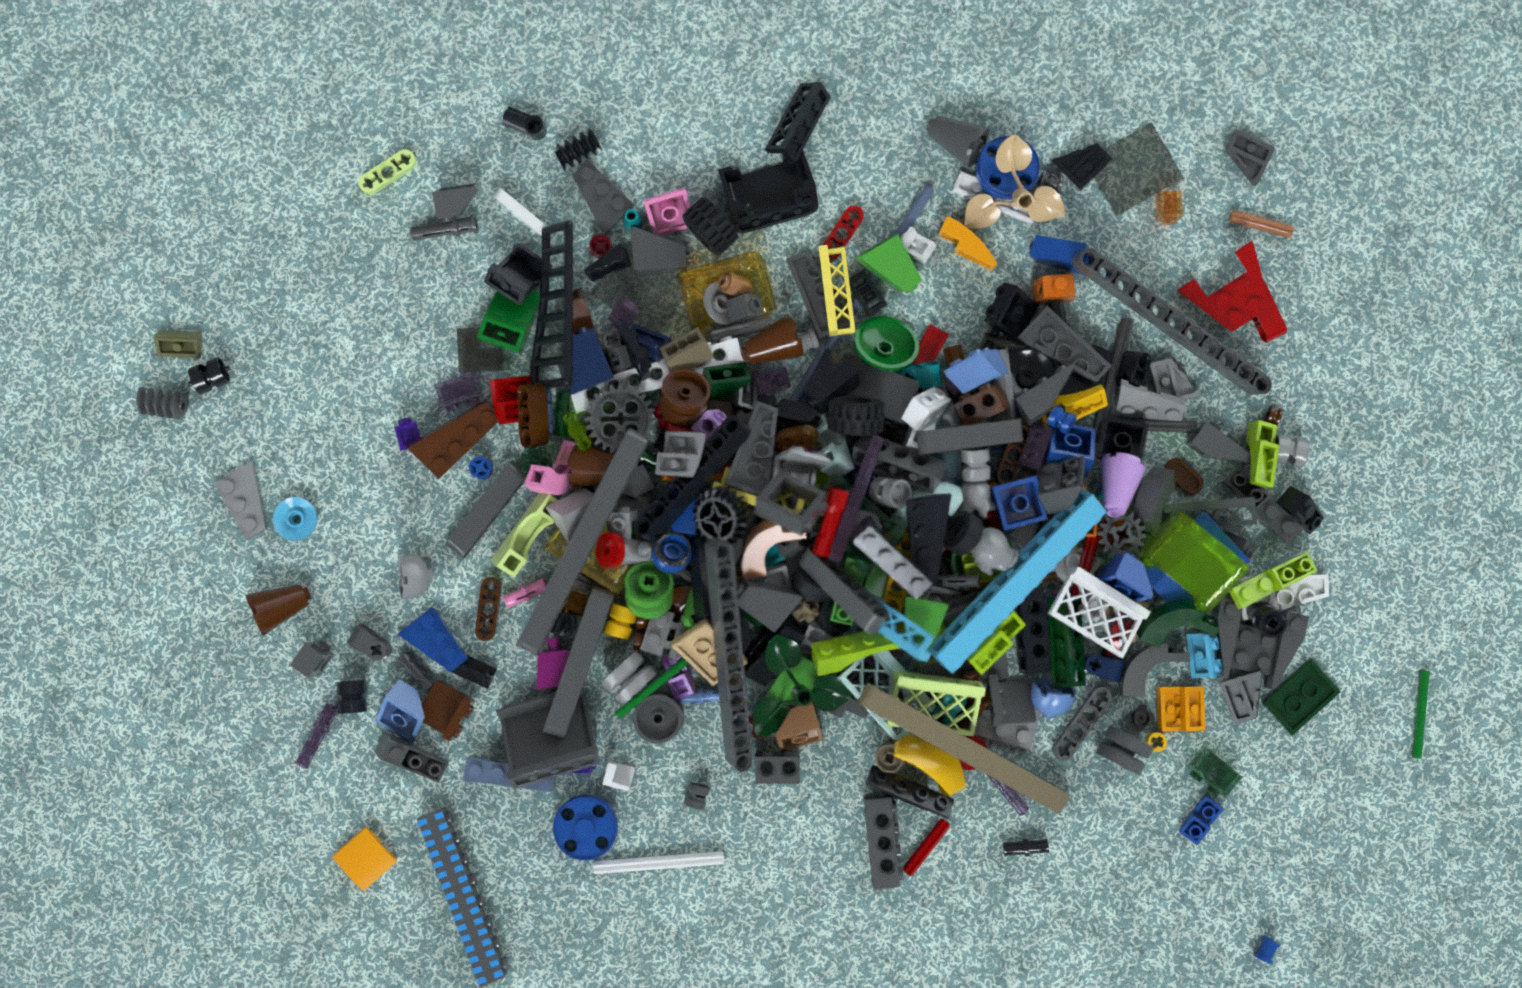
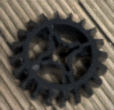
M721 486L710 488L702 493L694 503L696 508L692 512L697 516L694 517L693 521L698 522L696 529H701V536H707V541L712 537H718L730 545H734L742 540L745 536L744 534L748 532L749 528L747 526L752 521L747 517L750 516L751 512L746 511L745 508L748 504L742 503L743 496L737 497V490L730 491L729 487L722 488Z

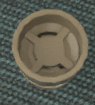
M893 740L886 741L875 754L877 766L886 773L897 772L905 763L904 760L894 756L895 742Z

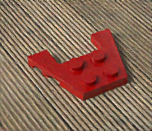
M1252 241L1235 251L1247 272L1209 297L1205 295L1195 279L1178 289L1179 293L1231 332L1270 308Z

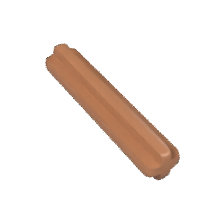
M1233 210L1229 217L1231 223L1290 238L1294 231L1292 225Z

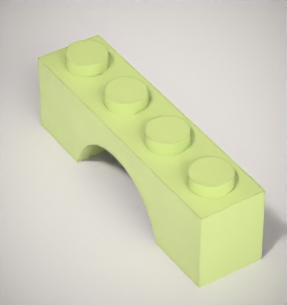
M539 493L492 557L491 561L498 568L515 578L527 561L528 551L535 538L545 527L554 524V520L546 506L558 501L557 498L545 493Z

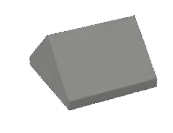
M582 488L546 506V509L568 544L594 496V493L586 488Z

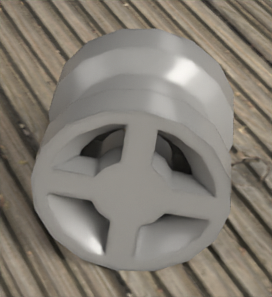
M812 327L808 328L804 333H796L797 338H801L803 354L808 349L819 348V343Z

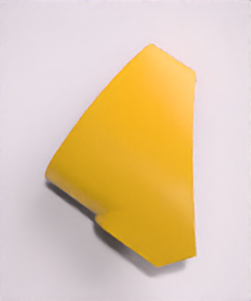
M910 734L894 743V756L928 774L938 783V788L942 794L950 797L966 787L964 773L958 758L914 734Z

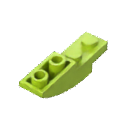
M1308 551L1260 572L1228 590L1239 610L1292 585L1318 570Z

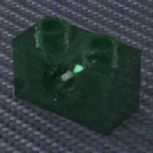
M1202 747L1186 766L1191 770L1189 775L1199 783L1204 781L1208 785L1206 789L1216 797L1221 795L1226 798L1243 778L1206 747ZM1215 768L1217 775L1215 778L1210 779L1209 771Z

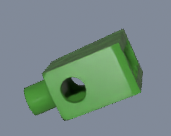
M906 596L904 616L933 635V640H936L948 609V604ZM904 623V633H907L906 623ZM921 634L913 635V641L921 646L926 637Z

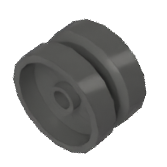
M657 692L649 695L638 704L634 711L633 723L636 732L649 743L661 744L670 741L677 735L683 725L684 713L682 705L678 700L675 701V698L668 693ZM657 714L662 716V721L659 723L657 719L654 720V716Z
M1109 725L1104 735L1116 744L1112 746L1108 743L1100 742L1096 753L1141 775L1145 764L1135 758L1134 755L1137 754L1143 758H1150L1154 747L1124 729L1122 731Z

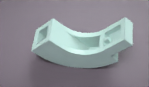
M941 481L933 493L911 486V499L950 493L952 496L949 516L955 514L963 501L961 487ZM906 507L903 509L894 508V513L890 517L889 524L891 525L892 535L900 537L908 526Z

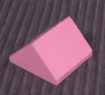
M685 187L643 200L653 234L663 236L688 228L682 217L690 208Z

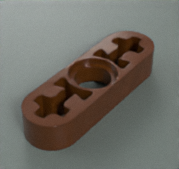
M488 577L481 583L475 633L483 641L493 639L497 632L502 584L495 577ZM491 581H494V585L497 586V590L492 591V597L496 596V601L493 599L484 600V595L489 596V589H486V584H490ZM490 602L494 605L495 611L492 615H486L483 612L484 604ZM481 617L485 619L494 618L493 623L488 622V629H491L492 632L487 634V637H484V633L480 632V629L484 628L486 621L481 622Z

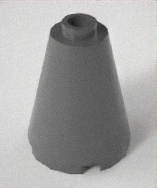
M937 116L935 119L931 118L926 128L929 137L964 166L970 168L976 163L980 154L979 151L982 145H986L990 129L986 128V126Z

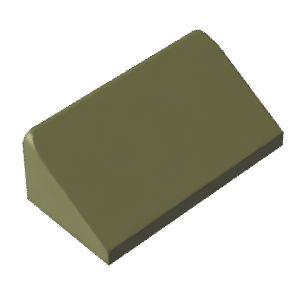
M159 330L154 335L157 356L201 358L202 332Z

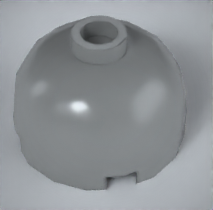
M402 555L398 557L401 598L411 599L424 594L428 588V583L433 581L432 569H428L426 562L416 555Z

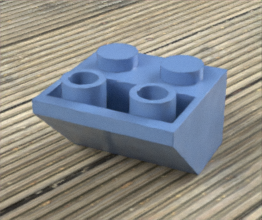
M989 348L970 352L968 354L969 358L951 362L949 364L950 368L944 371L945 375L963 394L973 392L979 387L1009 373L998 349L989 350Z

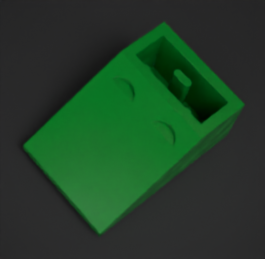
M496 291L483 318L477 338L487 344L522 355L539 308L540 292L535 291L519 306Z

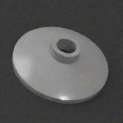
M714 282L704 291L703 302L705 309L714 321L720 324L732 323L729 320L726 301L735 297L722 293L718 282Z

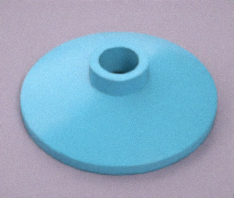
M291 497L283 500L276 507L273 514V524L277 533L291 541H300L309 537L315 530L318 521L314 506L308 500L300 497ZM296 515H299L301 517V521L299 523L294 522V517Z

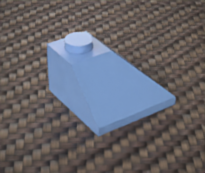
M398 680L384 697L375 720L411 744L415 742L425 719L418 691L411 685Z

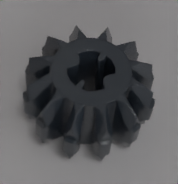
M561 610L550 632L561 636L571 635L573 629L575 630L577 617L571 612Z

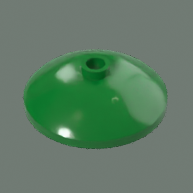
M876 316L869 318L858 326L854 336V345L859 356L871 366L881 370L896 371L904 369L915 361L919 352V341L914 331L904 322L892 317Z

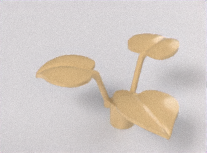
M1017 134L1007 137L1000 144L995 156L997 168L1002 173L1012 171V175L1018 185V189L1012 194V201L995 200L993 202L989 194L979 193L974 195L966 205L965 227L980 229L994 224L1001 215L1000 209L996 206L997 204L1011 205L1012 207L1017 205L1020 209L1027 210L1029 217L1036 222H1046L1065 216L1063 201L1052 187L1039 186L1032 195L1021 184L1016 170L1021 171L1028 167L1032 160V151L1029 145Z

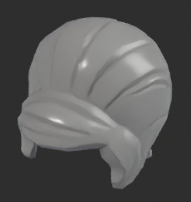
M963 481L959 485L962 490L963 501L955 513L963 510L978 518L981 516V518L986 519L988 511L996 510L995 502L991 497L990 487L985 481Z
M984 528L980 541L971 551L974 562L981 571L989 576L993 574L992 568L1001 571L1012 568L1019 557V551L1011 548L1005 535L994 528Z

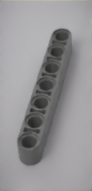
M593 586L543 732L565 739L615 592Z

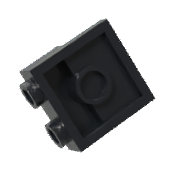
M1003 282L996 289V298L993 304L986 309L987 316L984 322L995 331L1002 332L1010 340L1020 344L1021 341L1016 338L1030 324L1039 305L1017 285Z

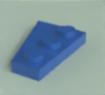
M433 607L398 633L400 637L450 672L469 659Z

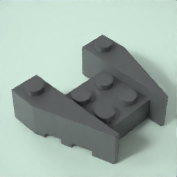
M1215 597L1211 616L1216 620L1215 623L1220 629L1216 635L1219 640L1218 659L1222 663V671L1218 677L1228 679L1230 668L1248 672L1262 669L1263 675H1266L1264 687L1275 689L1305 638L1309 616L1281 611L1287 618V628L1280 636L1271 638L1263 635L1254 627L1240 624L1242 609L1238 610L1233 599Z

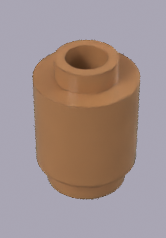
M728 271L719 278L718 285L722 293L734 297L751 293L752 283L746 277Z

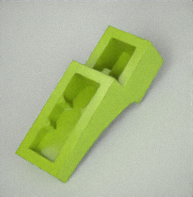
M1261 420L1248 422L1245 443L1249 445L1251 458L1249 483L1269 489L1274 486L1280 445L1275 444L1277 425Z
M1012 611L1008 618L997 626L992 635L987 637L967 660L982 675L1014 644L1011 639L1026 624L1015 611Z

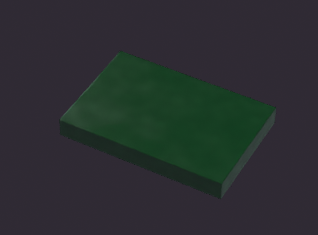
M1308 659L1261 703L1283 728L1293 736L1341 691L1312 659Z

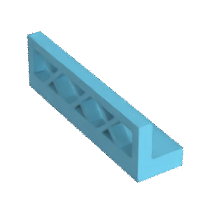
M867 590L889 612L890 621H885L878 632L917 660L927 662L931 656L927 648L934 639V636ZM902 621L906 623L907 633L903 634L897 630L896 623ZM921 634L926 637L921 646L913 641V635Z

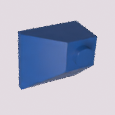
M1125 552L1114 556L1096 577L1134 602L1151 599L1153 596L1144 564L1138 561L1137 557L1131 553Z

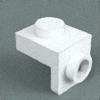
M909 227L907 232H904L900 238L909 256L924 264L936 248L935 242L917 234L913 227Z

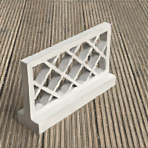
M1069 567L1065 574L1067 578L1048 614L1116 656L1123 658L1142 620L1148 618L1150 611L1080 567ZM1072 582L1078 585L1080 595L1070 597L1069 587ZM1094 595L1098 606L1088 608L1086 596ZM1081 598L1084 610L1074 613L1071 600ZM1067 602L1070 614L1062 616L1056 611L1061 603ZM1104 607H1113L1116 617L1106 619ZM1099 609L1102 621L1092 623L1090 611ZM1085 613L1088 625L1080 627L1075 616ZM1129 617L1134 620L1131 629L1124 630L1122 618ZM1117 620L1120 632L1111 635L1108 623ZM1103 624L1106 636L1098 638L1095 635L1094 627ZM1121 635L1123 644L1120 650H1117L1113 646L1112 638Z

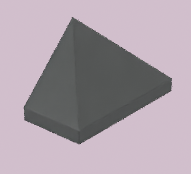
M748 367L751 382L730 395L729 398L735 406L753 412L757 403L759 370Z

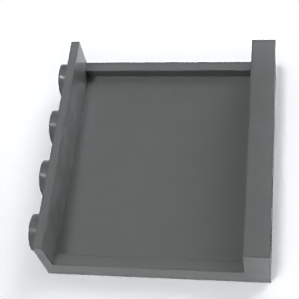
M583 688L565 739L543 732L556 692H549L537 698H528L524 702L505 705L503 708L496 710L501 721L509 767L507 777L514 789L601 764L587 696Z

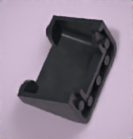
M804 151L801 152L796 163H788L785 157L782 156L783 163L743 175L736 166L718 169L731 218L738 233L743 234L811 215L817 211L819 205L816 184Z

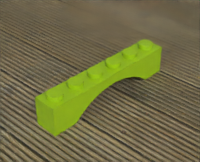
M904 622L896 624V629L903 634ZM944 622L941 624L937 638L946 630ZM863 631L812 643V661L817 675L822 676L839 672L853 662L871 654L902 648L880 632L870 634Z

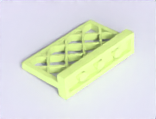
M894 670L893 697L899 699V688L909 689L912 695L902 702L908 704L915 698L921 706L917 709L918 711L922 712L924 710L929 717L935 720L946 713L951 720L946 724L947 727L962 735L974 736L981 697H984L986 689L980 681ZM924 691L931 692L934 697L925 704H922L917 696ZM946 694H951L955 700L944 708L939 699ZM967 697H974V705L965 710L960 702ZM937 701L942 710L931 716L926 708ZM959 704L964 712L952 719L947 711ZM967 716L970 719L969 730L960 729L956 723ZM889 720L886 722L888 726L900 727Z

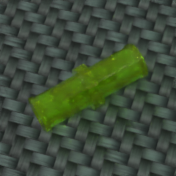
M567 412L570 419L565 414L563 421L568 427V433L575 440L580 450H586L584 442L588 448L592 442L586 434L585 426L579 422L575 412Z

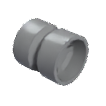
M1276 434L1275 444L1280 445L1277 463L1285 464L1287 461L1290 466L1302 468L1308 459L1309 441L1301 438L1291 440L1290 436Z
M989 446L961 449V461L965 463L961 466L962 480L978 482L991 478L990 466L986 463L990 460Z
M882 476L875 478L871 483L869 496L876 505L903 509L906 507L905 499H911L912 490L907 481Z

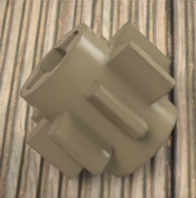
M803 597L792 611L793 615L800 622L806 619V622L810 623L815 619V616L820 614L818 611L819 604Z

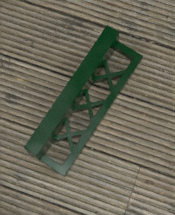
M1047 598L1048 612L1056 598ZM1081 598L1071 600L1073 601L1074 613L1080 611L1077 608L1081 604ZM1067 602L1061 603L1056 612L1062 616L1070 614ZM1048 614L1052 687L1086 685L1083 635L1076 630L1073 635L1071 627ZM1082 614L1076 615L1077 624L1083 627ZM1076 671H1077L1078 681H1075V672H1076Z

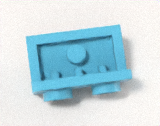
M1206 632L1186 634L1188 653H1190L1191 678H1215L1220 676L1222 663L1218 659L1217 654L1219 649L1218 638Z

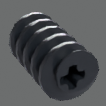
M590 128L587 129V136L579 132L580 140L575 136H571V144L566 139L563 140L564 147L558 143L556 144V151L554 152L564 171H566V163L574 167V159L582 163V155L588 160L590 159V151L595 156L597 155V148L603 151L594 132Z

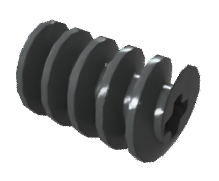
M140 387L136 402L137 409L142 415L174 417L180 420L186 414L189 399L186 393H183L180 398L179 392H174L172 396L171 391L167 390L163 396L162 389H157L155 393L153 388H149L146 393V388Z

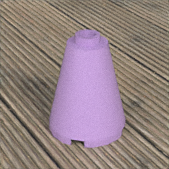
M1109 453L1104 455L1101 461L1103 507L1107 511L1108 516L1120 517V515H1124L1145 473L1146 464L1142 465L1140 463L1141 459L1131 454L1116 453V456L1109 457Z

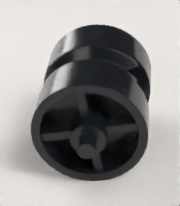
M216 357L207 361L206 366L199 364L189 368L188 374L191 381L188 384L189 386L193 385L198 394L202 395L211 391L212 386L221 387L229 384L230 376L228 371L231 368L230 366L226 367L223 361Z

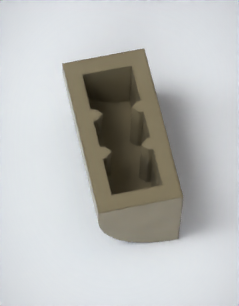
M698 327L659 348L672 372L678 369L692 370L714 358Z

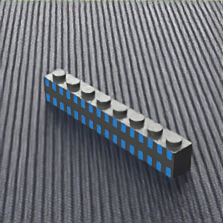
M442 807L418 817V825L479 988L505 978L508 973L507 970H509L508 961L505 956H501L499 951L501 949L498 936L493 935L491 929L493 928L492 919L484 911L485 900L482 894H478L475 887L478 885L475 874L469 871L468 865L470 861L467 853L462 852L460 847L462 839L459 832L454 831L452 825L454 818L451 811H447L446 807Z

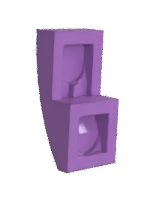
M669 653L661 657L666 670L682 658L679 653L676 660L668 658ZM689 664L667 681L675 701L695 693Z

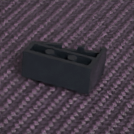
M790 613L775 633L765 625L760 626L762 628L760 635L756 641H751L744 654L748 661L744 665L745 677L763 686H766L775 677L776 674L770 671L765 662L766 647L774 635L779 634L790 638L799 646L802 644L805 635L792 613Z

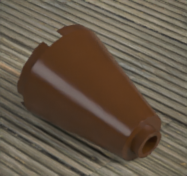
M789 315L784 316L743 342V348H740L743 360H747L751 364L803 356L801 338H797L796 331L798 330L793 319Z
M585 443L575 445L569 455L567 466L571 467V474H568L570 484L575 487L599 485L614 455Z
M301 584L245 595L262 635L268 634L309 605L308 600L312 599L308 588H302Z

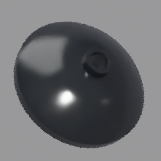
M1019 344L1008 349L1014 401L1020 391L1026 388L1030 390L1036 386L1035 383L1041 378H1050L1055 375L1054 371L1060 367L1059 363L1026 344ZM1029 376L1031 381L1024 382L1023 377Z

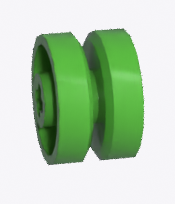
M653 561L638 563L627 572L624 579L625 601L630 612L637 617L653 619L664 615L671 608L674 597V583L671 573L661 571L655 566Z

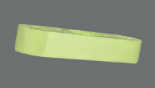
M409 150L399 151L362 175L359 179L360 188L369 195L379 192L415 168L417 164L415 155ZM403 156H406L407 158H410V159H409V162H410L409 165H406L405 163H402V162H403V159H402ZM396 161V163L399 165L401 169L400 171H398L397 167L393 164V162ZM386 167H392L394 170L393 175L389 178H385L382 175V171ZM376 173L378 174V176L380 177V179H381L383 182H381V183L379 182V180H378L377 177L375 176ZM368 179L374 181L372 183L374 187L371 189L368 186L365 187Z

